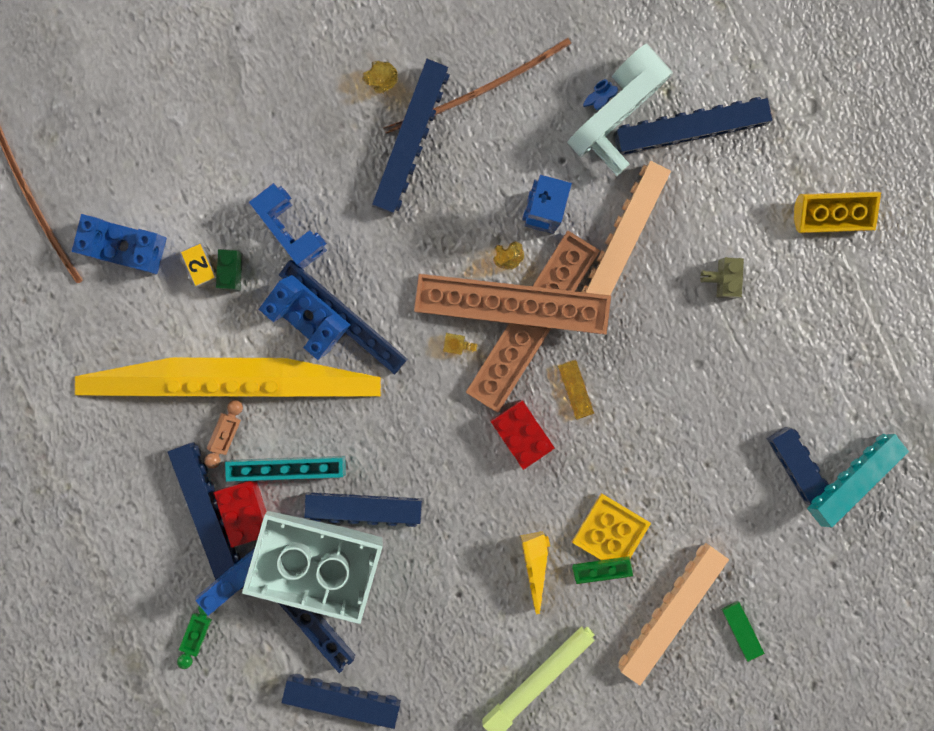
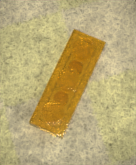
M573 360L558 365L557 367L575 419L578 420L594 414L577 361Z

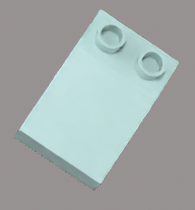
M267 511L264 515L242 593L360 624L383 547V537L346 527Z

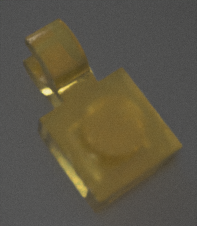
M446 333L443 352L462 355L463 350L477 352L478 344L465 342V336Z

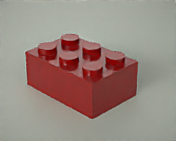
M523 400L518 401L490 420L523 470L555 449Z
M257 480L244 481L215 491V498L231 548L258 540L264 515L267 511Z

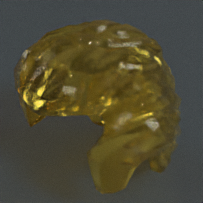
M376 60L372 62L370 70L363 72L362 80L365 84L371 86L376 93L381 94L396 85L398 72L389 62Z
M517 241L510 243L506 250L503 249V245L495 246L497 254L493 257V261L499 268L512 270L518 267L524 259L522 244Z

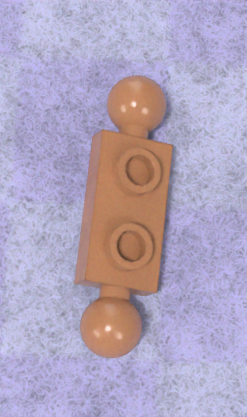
M238 400L229 402L227 406L228 415L221 413L206 448L212 451V453L205 457V464L209 468L218 467L220 464L219 454L226 455L241 421L236 415H239L243 410V405Z

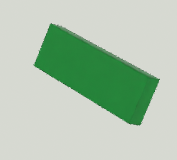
M630 556L572 565L576 584L633 577Z
M736 601L722 608L724 617L745 660L749 662L765 654L740 602Z

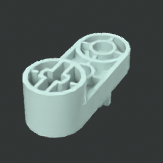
M644 44L635 51L613 74L612 79L621 87L622 91L581 126L567 142L579 157L584 156L593 149L616 176L630 164L610 143L606 136L653 95L673 74L648 44Z

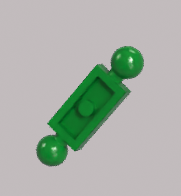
M198 606L200 614L195 612L192 614L179 647V651L184 652L177 659V665L180 669L191 667L193 663L191 655L194 657L198 656L212 621L200 606Z

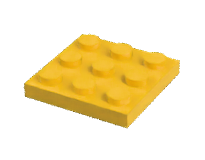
M601 493L573 538L572 543L600 560L627 556L631 558L651 522Z

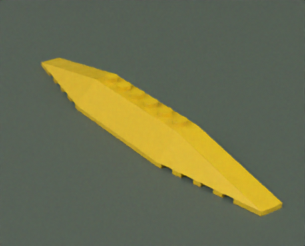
M170 357L75 376V395L381 396V377L289 358Z

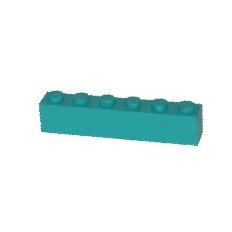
M896 434L879 435L875 439L876 442L872 446L867 447L859 458L853 460L850 463L851 466L846 471L841 472L834 483L827 485L824 489L825 491L811 501L812 504L807 510L821 527L832 528L909 453Z
M345 456L238 459L225 462L226 482L341 478L346 475Z

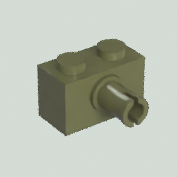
M724 257L719 259L718 272L701 271L700 276H708L700 278L701 283H717L716 298L736 299L742 297L744 258Z

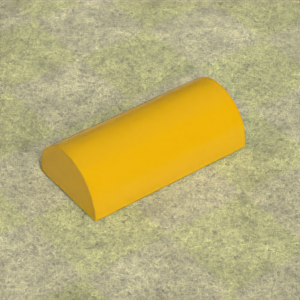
M881 192L799 194L794 206L796 230L799 233L875 231Z

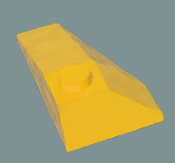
M543 531L520 535L536 615L540 614L548 556L547 548L550 547L549 537L545 536Z

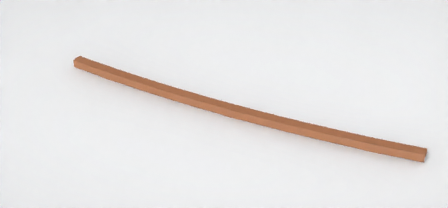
M568 37L506 75L434 108L436 110L435 115L504 84L558 53L572 42ZM403 120L383 127L387 128L396 125L389 131L385 132V134L400 129Z
M0 126L1 148L29 206L75 282H82L83 279L64 252L29 190Z

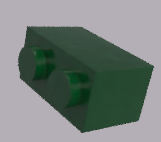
M218 249L217 289L241 291L242 252Z

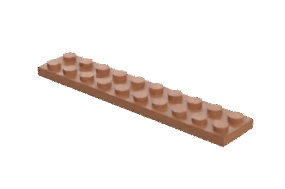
M567 231L532 287L575 291L600 250ZM509 323L466 393L498 413L551 328Z
M419 274L414 312L606 335L611 295Z

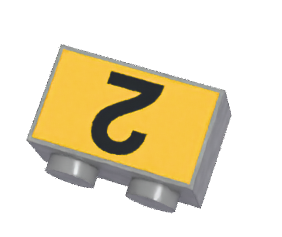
M199 243L180 251L182 256L180 258L181 264L184 268H187L189 272L188 280L192 286L201 289L216 282L217 269L205 244Z

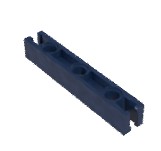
M278 603L338 673L343 671L346 664L350 665L354 661L356 656L321 614ZM302 614H309L311 620H304ZM334 643L336 649L328 648L327 644ZM340 652L348 661L341 662L337 654Z

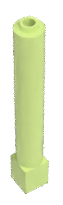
M581 626L502 704L498 703L482 719L483 727L487 731H506L513 724L512 721L595 641L593 638L595 634L589 627L584 628Z

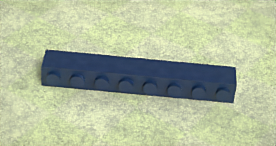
M428 58L426 59L372 207L393 215L395 210L399 212L403 202L399 199L402 193L406 194L409 182H406L408 175H413L416 167V164H413L415 157H420L423 148L420 146L422 138L425 140L430 130L427 128L429 120L433 122L436 110H434L435 103H440L443 92L440 91L442 85H447L450 76L447 73V66Z
M755 97L745 103H742V101L733 102L730 104L731 106L717 105L712 107V110L707 111L704 108L693 111V114L686 115V112L674 115L675 117L667 118V116L659 117L654 122H649L648 120L640 121L635 126H630V124L621 125L614 133L617 150L621 155H627L766 126L773 121L768 98L761 99V97Z
M192 442L167 451L213 575L215 580H217L241 560L238 552L236 553L234 547L231 548L213 493L215 491L214 485L207 477L208 469L205 463L201 461L199 446Z

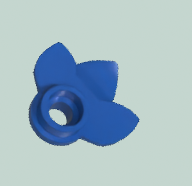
M606 79L599 81L594 87L595 92L588 95L583 103V107L594 105L596 110H600L609 102L610 98L617 95V86H613Z

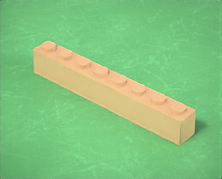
M650 161L647 166H642L638 174L641 178L639 182L635 181L630 190L633 194L630 200L626 199L622 209L624 212L621 217H617L613 225L616 229L613 234L610 233L605 241L607 247L605 251L601 250L597 257L599 263L596 268H592L588 276L591 280L588 286H583L581 292L611 295L671 170L653 161Z
M707 543L698 548L697 556L686 565L685 573L682 577L680 576L676 579L673 590L664 596L661 607L655 609L651 621L643 626L639 638L633 640L627 655L624 654L619 660L618 667L621 673L640 686L729 561L727 557Z

